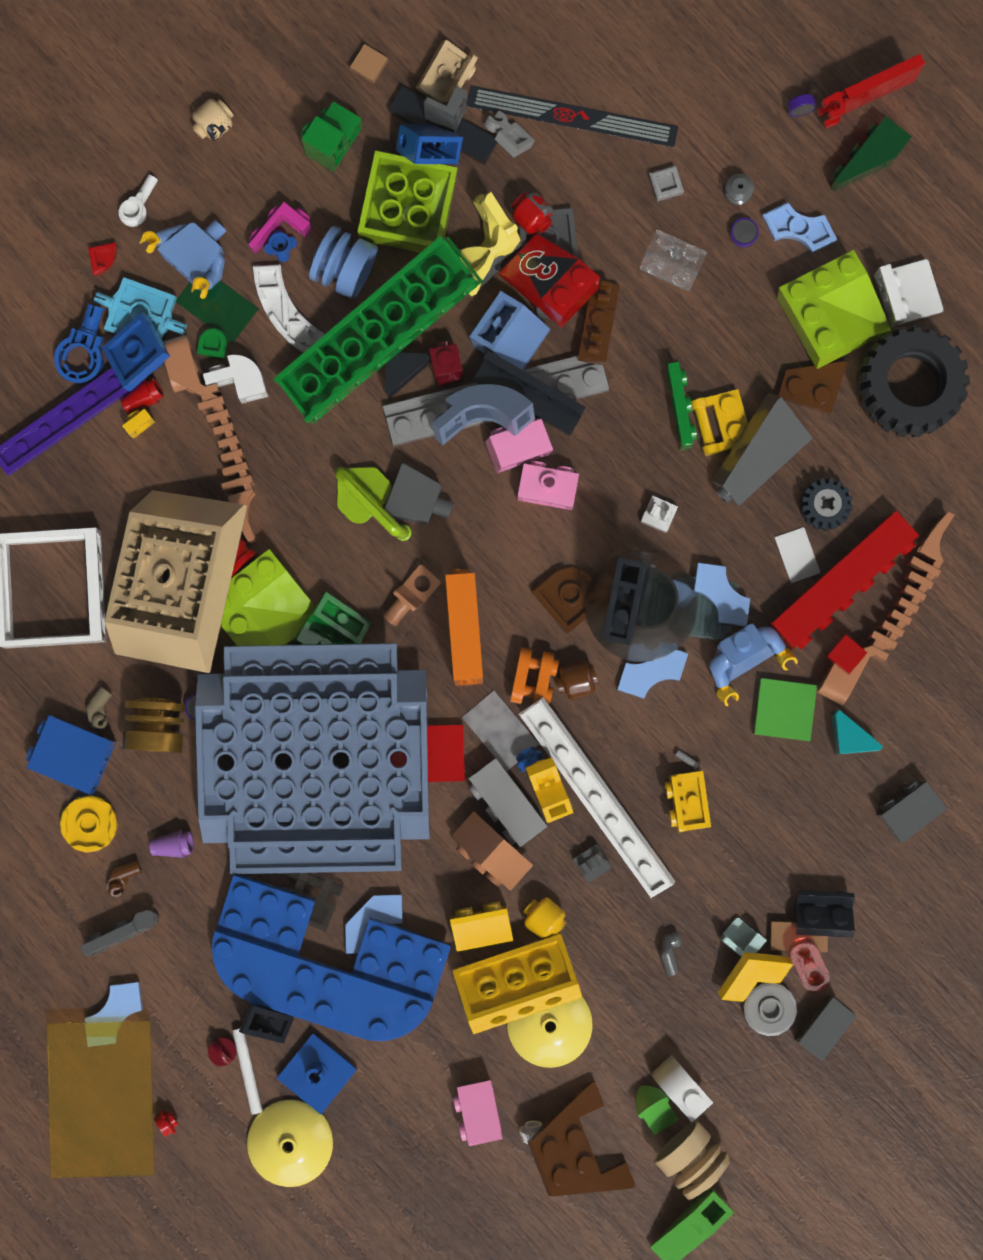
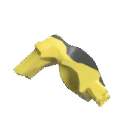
M488 192L485 195L479 194L473 201L483 219L484 242L480 246L466 247L460 250L483 280L479 286L468 294L469 296L476 295L479 288L500 269L504 258L521 246V240L517 233L518 227L507 218L492 192Z

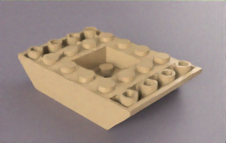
M152 490L129 512L105 617V625L115 654L210 673L247 510L246 505ZM169 569L170 577L167 582L163 583L162 575L165 570Z

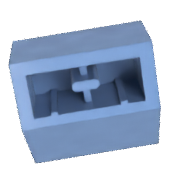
M500 291L469 337L473 347L478 351L486 354L488 350L519 369L524 370L550 332V328L525 305Z

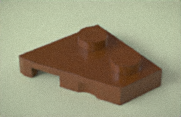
M847 362L829 363L818 369L815 366L786 370L778 396H781L784 401L830 415Z

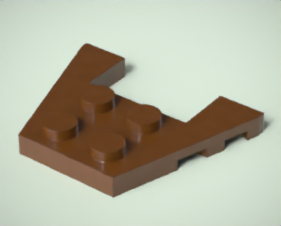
M595 1081L588 1082L578 1095L572 1097L556 1116H553L527 1141L548 1196L623 1190L636 1187L627 1162H621L600 1172L579 1118L604 1106Z

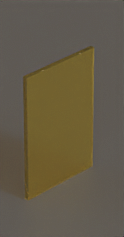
M151 1020L48 1023L47 1051L51 1178L154 1176Z

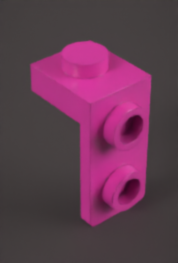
M283 202L280 207L275 206L267 216L268 221L262 229L258 227L251 234L249 247L253 253L257 254L272 236V232L277 230L283 221L306 238L312 231L309 222L310 217L301 209L297 208L294 210Z

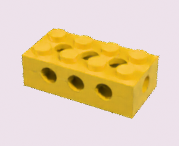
M561 934L452 970L473 1034L582 998L580 987Z

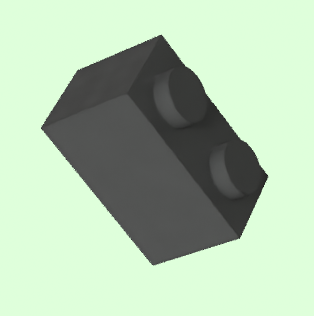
M915 780L903 789L905 794L899 799L895 800L893 797L880 806L882 811L877 816L896 842L903 843L947 810L928 782L918 783Z

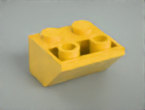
M500 901L483 904L484 910L473 912L472 907L455 910V915L451 916L450 922L457 952L513 941L507 906H501Z

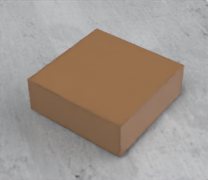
M364 44L351 64L350 70L374 84L388 63V58Z

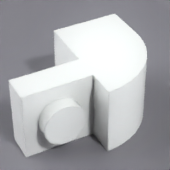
M228 355L230 367H225V365L213 366L209 368V372L203 374L206 386L217 384L218 387L235 383L237 395L241 403L269 397L259 368L247 357Z
M672 1055L651 1073L658 1085L691 1122L713 1104L712 1100Z

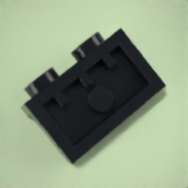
M799 890L794 906L796 935L853 938L855 933L853 915L855 894L843 891Z

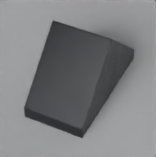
M399 352L386 363L384 390L387 398L390 400L431 364V358L423 353Z
M250 1003L239 1032L284 1044L294 1016Z

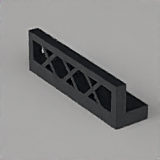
M488 350L483 357L482 365L473 378V381L480 385H501L521 393L533 403L535 417L542 419V421L569 437L586 408Z

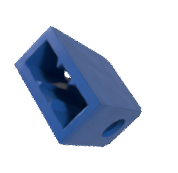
M401 124L398 130L396 150L414 164H458L463 137L432 124ZM436 142L441 144L439 148L435 147Z

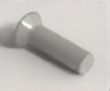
M680 750L675 755L693 767L694 772L701 763V761L696 762Z

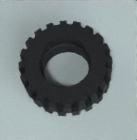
M913 325L910 329H906L904 326L897 328L893 333L884 335L864 356L861 362L862 366L857 373L856 380L859 381V385L856 387L857 396L862 397L863 401L860 405L863 411H869L871 414L869 419L873 424L879 422L882 425L881 430L887 433L891 430L895 431L896 436L905 437L906 435H911L912 438L920 437L925 433L930 434L945 425L962 408L961 404L968 395L966 387L970 384V376L965 375V370L969 367L967 361H961L959 357L962 353L958 345L953 348L949 344L951 338L946 334L939 337L936 335L937 330L930 327L925 331L922 330V326ZM906 357L915 358L927 364L933 371L937 382V391L934 398L928 404L921 407L909 406L899 401L893 395L888 384V371L897 360Z

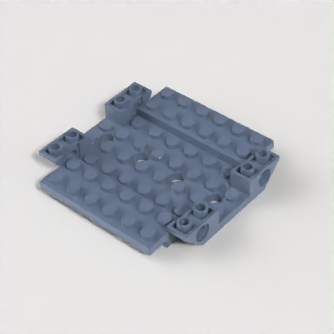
M397 643L224 646L225 673L198 674L195 715L198 819L203 843H228L230 850V874L401 871V840L430 839L426 670H398ZM396 751L405 753L407 762L403 766H395L390 759L392 753ZM344 752L348 755L350 762L346 767H338L334 764L333 756L336 753ZM280 753L288 754L292 759L291 766L288 768L279 767L276 763V756ZM223 754L232 756L234 759L233 768L223 769L219 765V757Z

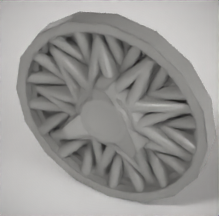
M761 983L754 987L743 1005L744 1017L749 1026L757 1033L766 1036H776L787 1031L794 1023L797 1014L796 1001L792 993L783 985L776 983Z

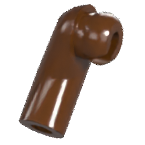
M138 860L112 870L106 887L111 897L118 898L122 896L128 879L142 873Z

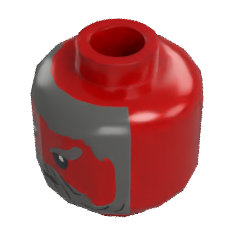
M536 192L521 194L512 205L513 220L528 234H534L538 231L544 233L553 223L550 219L553 214V207Z

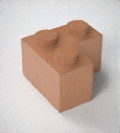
M474 811L451 836L459 844L456 850L467 860L472 857L471 864L480 873L484 874L488 871L486 877L497 887L502 883L511 891L533 866Z

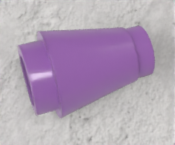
M184 830L150 840L152 856L186 858L187 855L193 854L194 851L193 836L191 832H185Z

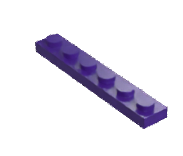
M113 368L109 369L0 445V466L8 476L12 475L131 391L124 389Z

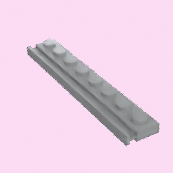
M578 356L523 370L573 400L609 391L603 365L578 361ZM474 382L383 406L393 446L435 436L432 422L440 413L447 411L445 399L459 390L480 384ZM477 421V422H474V423H471V424L467 425V426L464 427V428L472 427V426H475V425H479V424H483V423H487V422H491V421Z

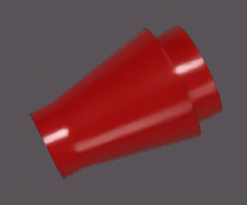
M154 378L144 379L125 397L121 398L120 401L125 411L129 414L135 410L160 403L164 393Z

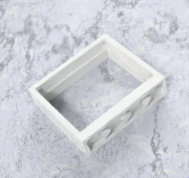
M97 528L0 534V647L22 648L107 642L101 531ZM85 540L90 634L14 638L9 545Z

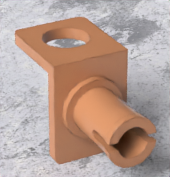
M419 565L406 582L394 590L393 594L398 598L383 614L384 618L392 625L397 626L410 609L415 611L427 601L441 584V580L424 565ZM423 575L430 580V587L427 591L417 589L415 580L418 576Z

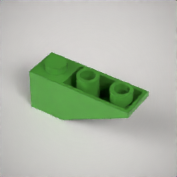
M710 1187L658 1237L650 1248L662 1260H681L714 1234L734 1211Z

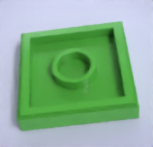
M760 678L753 734L811 741L817 685Z

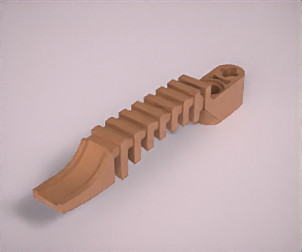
M187 335L163 341L170 354V357L164 362L174 393L187 390L200 397L203 402L197 405L199 410L202 411V415L214 411L213 414L206 415L207 422H210L211 426L222 424L212 428L217 439L226 436V439L217 441L222 452L231 450V452L221 454V460L225 465L236 464L223 468L222 473L223 476H226V479L239 475L240 478L222 483L221 487L226 494L245 489L244 492L227 497L231 503L247 506L242 532L250 544L256 543L257 540L248 516L250 503L256 496L252 487L255 483L252 476L248 475L250 472L249 465L243 461L246 458L242 449H239L241 446L240 440L237 436H234L236 434L235 426L232 422H229L232 419L228 410H225L227 407L226 401L222 396L218 397L221 395L217 384L206 387L202 385Z
M951 512L945 513L930 529L915 552V555L931 563L930 565L916 557L908 559L906 565L922 573L923 577L913 571L910 574L906 573L904 580L917 587L913 588L909 585L902 587L899 593L908 597L909 600L904 598L896 600L894 606L901 609V613L895 609L893 612L889 611L886 618L894 621V625L885 620L884 623L880 622L878 629L885 632L884 635L875 630L873 633H869L867 639L872 642L869 647L863 648L868 653L849 675L832 662L819 685L817 693L843 706L869 658L873 657L880 662L886 661L889 654L882 650L887 649L890 651L895 649L897 645L896 639L901 638L905 632L902 630L903 627L910 624L912 620L910 616L917 613L919 609L917 604L924 601L926 597L925 591L930 590L934 584L932 579L937 578L941 572L939 568L944 560L940 552V540L945 529L955 516Z

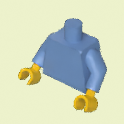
M213 220L204 231L192 222L188 225L180 224L155 233L147 231L142 235L139 243H150L146 252L152 253L156 246H160L157 249L160 255L192 283L191 292L195 289L202 290L200 298L205 299L208 290L222 279L225 253L216 242L223 236L226 230L216 220Z
M752 623L718 644L715 656L710 661V670L715 684L719 688L717 690V697L726 706H728L727 699L730 696L736 701L739 699L738 693L728 685L730 681L770 658L774 653L777 654L776 658L784 670H788L785 666L788 660H794L796 664L798 663L793 652L786 648L785 643L772 627L767 626L757 629Z

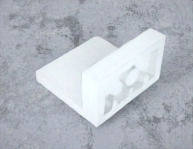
M927 259L893 269L891 264L879 267L874 274L890 327L942 313L943 306Z

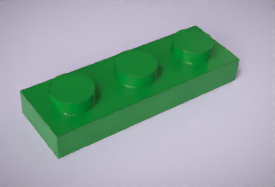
M679 362L668 363L666 374L679 449H690L693 446V440H697L695 424H690L688 413H692L690 396L685 397L683 386L687 385L685 369H680Z

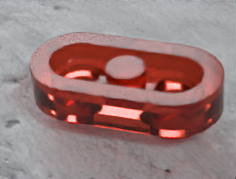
M806 937L793 941L790 945L789 953L804 987L811 991H820L827 987L830 982V974L817 944L812 939ZM802 948L808 949L806 952H799ZM813 971L819 972L816 975H810V973Z

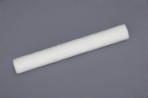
M240 1028L232 1030L250 1111L251 1115L262 1112L247 1041L245 1034L240 1033Z

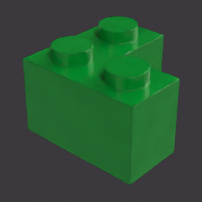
M333 101L329 108L325 107L319 117L316 116L312 123L307 122L301 132V140L306 156L334 173L362 130V118Z

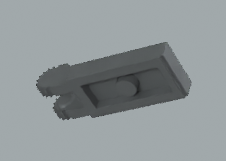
M143 910V912L135 914L133 922L129 923L128 920H123L113 925V931L105 935L102 932H98L87 937V943L80 946L83 955L92 957L151 929L152 926L155 927L159 922V915L151 910Z

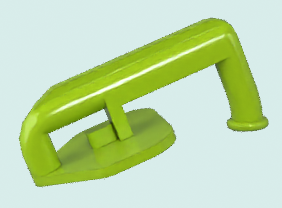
M338 467L335 469L334 475L338 480L337 506L351 522L362 524L373 516L397 539L405 541L410 538L412 533L410 527L405 524L400 525L382 507L390 497L392 484L377 468Z

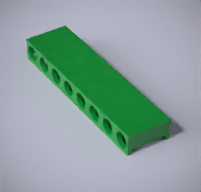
M440 236L273 378V380L279 383L305 417V422L315 424L479 286L483 280L449 237Z

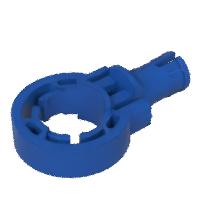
M87 303L81 327L78 329L71 328L69 337L64 339L55 351V367L58 373L67 381L78 384L89 383L95 380L103 370L104 354L101 346L104 338L97 336L99 323L105 310L101 307ZM78 347H84L91 357V363L88 368L93 370V372L84 378L82 376L89 374V371L75 372L70 368L69 364H62V360L68 361L69 353Z

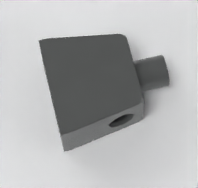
M402 463L385 510L396 520L429 525L433 514L449 519L454 503L439 498L442 492V485Z

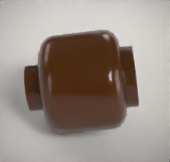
M584 660L562 666L559 671L561 677L556 678L560 695L566 693L571 701L593 695L595 693V686L599 685L593 665H588Z

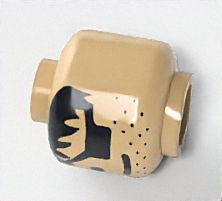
M208 99L192 113V118L195 122L192 128L201 139L208 137L210 140L216 141L231 129L233 124L231 118L234 116L220 99L217 101Z

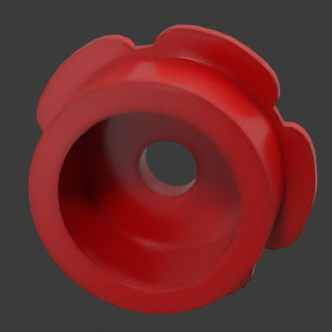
M160 1110V1114L153 1118L156 1125L165 1137L171 1133L175 1135V1127L179 1125L170 1110L166 1113Z

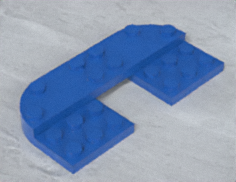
M239 874L233 875L220 920L214 932L212 955L220 978L237 996L251 1003L371 1041H387L402 1037L414 1030L427 1016L439 985L451 943L370 917L353 972L350 973L299 956L316 899Z

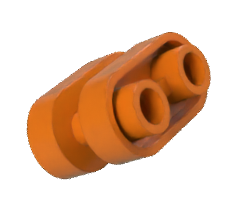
M521 647L510 702L521 704L523 696L534 698L533 703L544 697L547 703L550 704L553 687H548L550 676L556 677L559 660L554 659V653L543 651L542 659L532 658V649ZM529 668L539 670L536 687L525 685Z

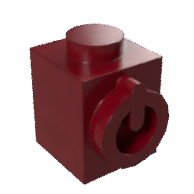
M449 341L435 344L433 349H429L436 383L438 382L439 386H449L462 382L463 370L457 344L451 345Z

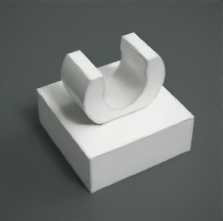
M652 496L641 523L667 533L678 506Z

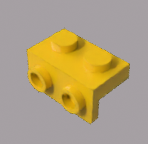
M703 771L669 775V781L665 782L667 799L672 798L673 810H669L671 827H676L677 832L711 827Z

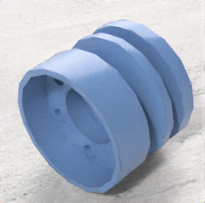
M332 226L315 251L309 279L318 282L322 278V286L328 287L337 278L336 292L353 300L360 293L370 274L377 256L378 247L368 241L359 239L351 248V233L345 232L341 237V228Z

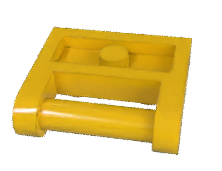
M736 389L691 401L692 411L696 413L705 445L702 447L704 456L732 450L748 425L739 390ZM713 406L722 439L720 443H715L706 411L707 407Z

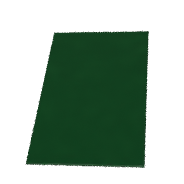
M221 280L208 290L205 299L200 298L202 290L195 289L191 292L192 283L189 282L176 303L210 328L222 331L227 340L232 344L259 310V308Z

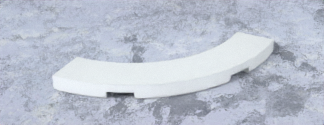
M281 265L253 266L257 293L271 323L293 347L304 353L325 334L310 324L294 307L285 289Z

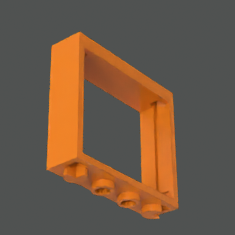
M469 569L451 570V575H445L454 683L455 686L483 684L475 573H469Z

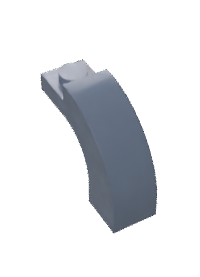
M483 384L464 388L445 399L447 411L440 413L432 422L435 439L444 445L464 427L477 421L498 423L512 435L516 436L535 420L533 403L521 393L501 385Z

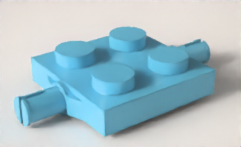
M123 277L120 288L113 297L97 292L96 297H94V303L109 308V316L104 327L106 332L116 335L141 312L149 316L161 340L168 329L184 335V329L186 330L187 328L186 323L184 324L172 319V311L177 301L176 296Z

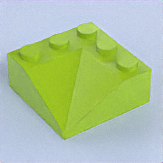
M375 151L358 227L359 239L421 253L438 237H445L458 168L442 164H414L404 156Z
M854 250L779 287L777 300L816 369L891 332L890 325L868 273Z
M268 549L231 579L221 626L237 646L291 645L315 605L273 552Z

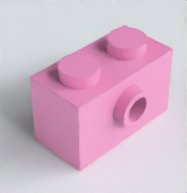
M542 419L532 421L516 436L512 435L504 427L490 432L491 436L485 442L496 473L546 457L553 451Z
M530 461V464L523 465L518 501L567 510L573 509L579 474L574 473L573 468L558 466L557 470L546 468V463L539 461Z
M491 1080L457 1087L458 1094L453 1095L456 1112L462 1111L464 1123L459 1124L462 1141L467 1140L468 1146L503 1139Z

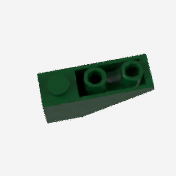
M886 116L880 124L875 121L865 134L869 137L863 145L858 142L848 155L852 158L847 166L841 164L832 175L835 181L831 189L837 191L889 167L908 144L912 136Z

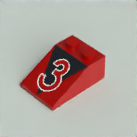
M535 234L499 272V275L561 328L599 289L600 276L580 259L538 234Z

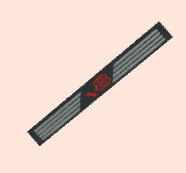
M476 86L470 87L467 107L496 113L501 111L506 115L669 147H675L678 126Z

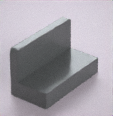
M457 86L447 106L429 97H426L424 101L425 119L455 133L467 110V91Z
M828 995L794 1040L817 1058L824 1060L856 1016L843 1006L842 1003Z

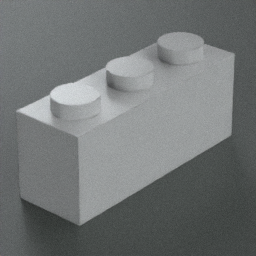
M496 758L469 778L472 784L468 788L477 800L482 797L489 805L485 811L494 823L498 820L502 822L506 828L502 833L511 845L517 842L521 847L547 827Z

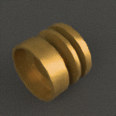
M142 697L126 701L125 708L138 709V715H125L124 719L137 723V729L123 731L122 749L182 753L183 734L171 731V725L183 724L185 719L172 718V712H185L186 705L163 698Z

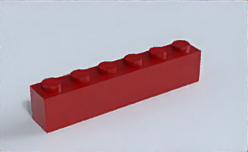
M896 510L768 626L778 633L790 650L796 647L801 650L813 639L810 636L812 632L817 628L822 631L834 620L831 617L838 609L841 612L846 610L854 602L851 597L859 590L864 593L875 583L872 578L876 574L881 572L884 575L896 564L893 559L901 553L905 556L916 546L914 540L919 534Z

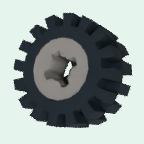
M822 478L810 484L800 498L799 508L802 509V518L805 517L806 523L813 525L814 529H823V531L835 529L849 518L851 515L850 511L853 509V505H851L853 498L852 495L849 496L848 491L850 490L848 487L844 488L841 481L836 482L833 478Z

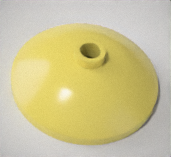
M582 997L507 1023L508 1035L515 1050L528 1062L548 1068L563 1066L575 1060L587 1047L592 1033L591 1012L585 999ZM549 1021L556 1024L555 1030L551 1032L545 1029V1024Z
M295 1099L277 1101L264 1108L253 1121L247 1139L248 1155L255 1170L267 1181L284 1187L301 1186L314 1180L327 1166L333 1150L332 1130L323 1114L320 1115L306 1102ZM289 1141L293 1144L294 1149L286 1151L283 1144Z

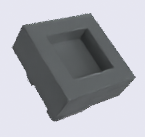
M594 844L573 858L587 883L612 868L597 844Z

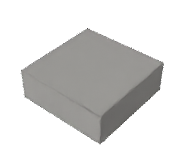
M676 165L649 173V179L657 202L684 193Z

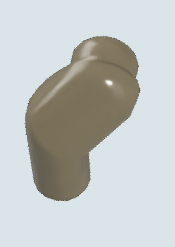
M103 687L99 688L86 706L88 722L92 728L97 730L104 729L107 725L104 705L112 696Z

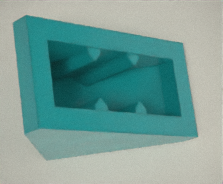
M836 710L833 712L831 717L835 755L880 751L883 748L878 741L842 711Z

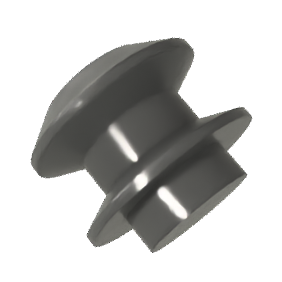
M745 174L731 176L725 186L726 198L731 203L737 205L746 203L754 191L753 181Z

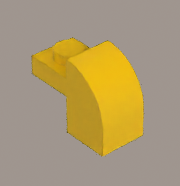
M552 757L546 760H539L533 765L526 767L528 777L547 823L574 813Z

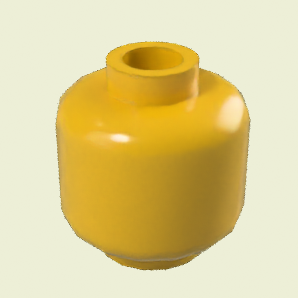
M543 898L539 902L534 899L524 911L528 915L524 922L525 926L541 940L558 935L567 923L564 920L566 916L565 911L550 898Z

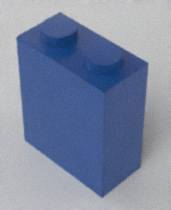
M49 715L47 720L43 719L38 728L37 734L40 737L36 746L32 745L27 754L26 761L29 762L27 768L87 794H95L116 742L63 719Z

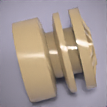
M698 1120L691 1122L671 1138L654 1160L655 1164L667 1177L673 1176L679 1171L681 1172L674 1184L678 1189L684 1187L682 1193L688 1200L695 1198L715 1184L732 1160L726 1151L720 1153L722 1147L719 1143L705 1148L711 1135Z

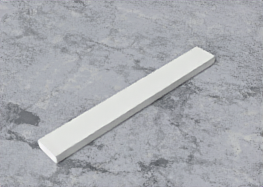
M544 697L519 714L549 757L553 758L556 767L648 895L652 898L675 883L674 878Z

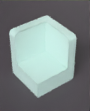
M735 918L719 937L720 940L741 957L744 952L757 953L767 941L740 918Z

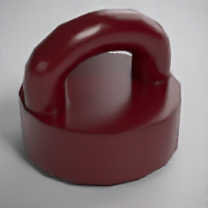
M218 1037L209 1045L208 1057L217 1066H227L236 1058L237 1049L235 1042L228 1037Z

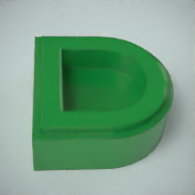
M209 328L203 331L199 337L197 354L226 359L227 337L216 328Z

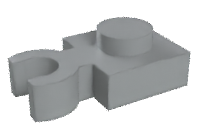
M501 111L496 113L494 119L488 116L484 124L489 131L497 133L495 140L512 157H516L530 149L535 141L516 122L510 124L506 115Z

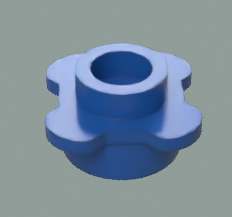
M277 229L272 232L269 243L265 244L264 250L266 254H273L278 257L280 262H286L290 258L289 253L297 246V241L294 237H288L281 230ZM280 243L283 244L282 248L278 247Z
M529 747L522 751L516 757L517 767L520 768V772L527 771L526 767L533 765L539 760H543L542 752L540 750L537 751L535 747Z

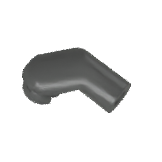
M667 932L662 937L660 956L667 976H673L680 972L673 950L674 947H680L682 944L678 932H672L671 934Z

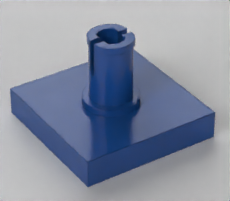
M142 312L102 347L122 387L128 391L134 389L153 371L158 370L157 367H161L163 362L170 357L149 316Z
M313 1032L277 1079L321 1115L358 1068Z

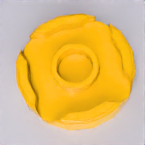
M95 796L79 797L71 802L62 813L60 821L61 834L75 850L86 853L99 851L108 846L116 836L118 828L117 814L111 804L103 798Z

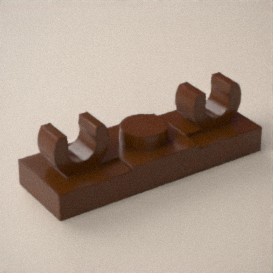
M601 280L599 282V289L589 298L578 361L605 366L620 285Z

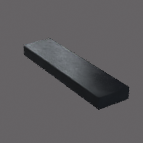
M402 86L388 109L389 113L409 124H432L438 126L425 119V98ZM463 119L455 134L463 137L460 152L485 166L498 144L495 137Z

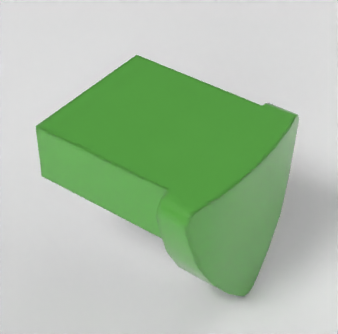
M641 1085L635 1100L636 1112L639 1118H644L653 1134L656 1135L678 1121V1118L668 1104L669 1098L664 1092L652 1086Z

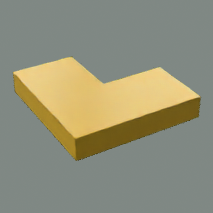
M744 952L719 989L718 994L721 1000L744 1002L757 982L780 984L794 963L787 956Z

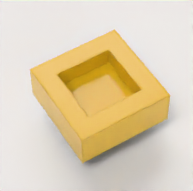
M145 409L141 412L136 410L125 419L126 423L122 426L134 439L153 425L155 421Z

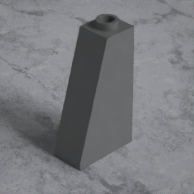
M772 393L765 396L713 478L712 482L718 488L715 492L725 503L731 502L740 506L812 439V436L781 396Z

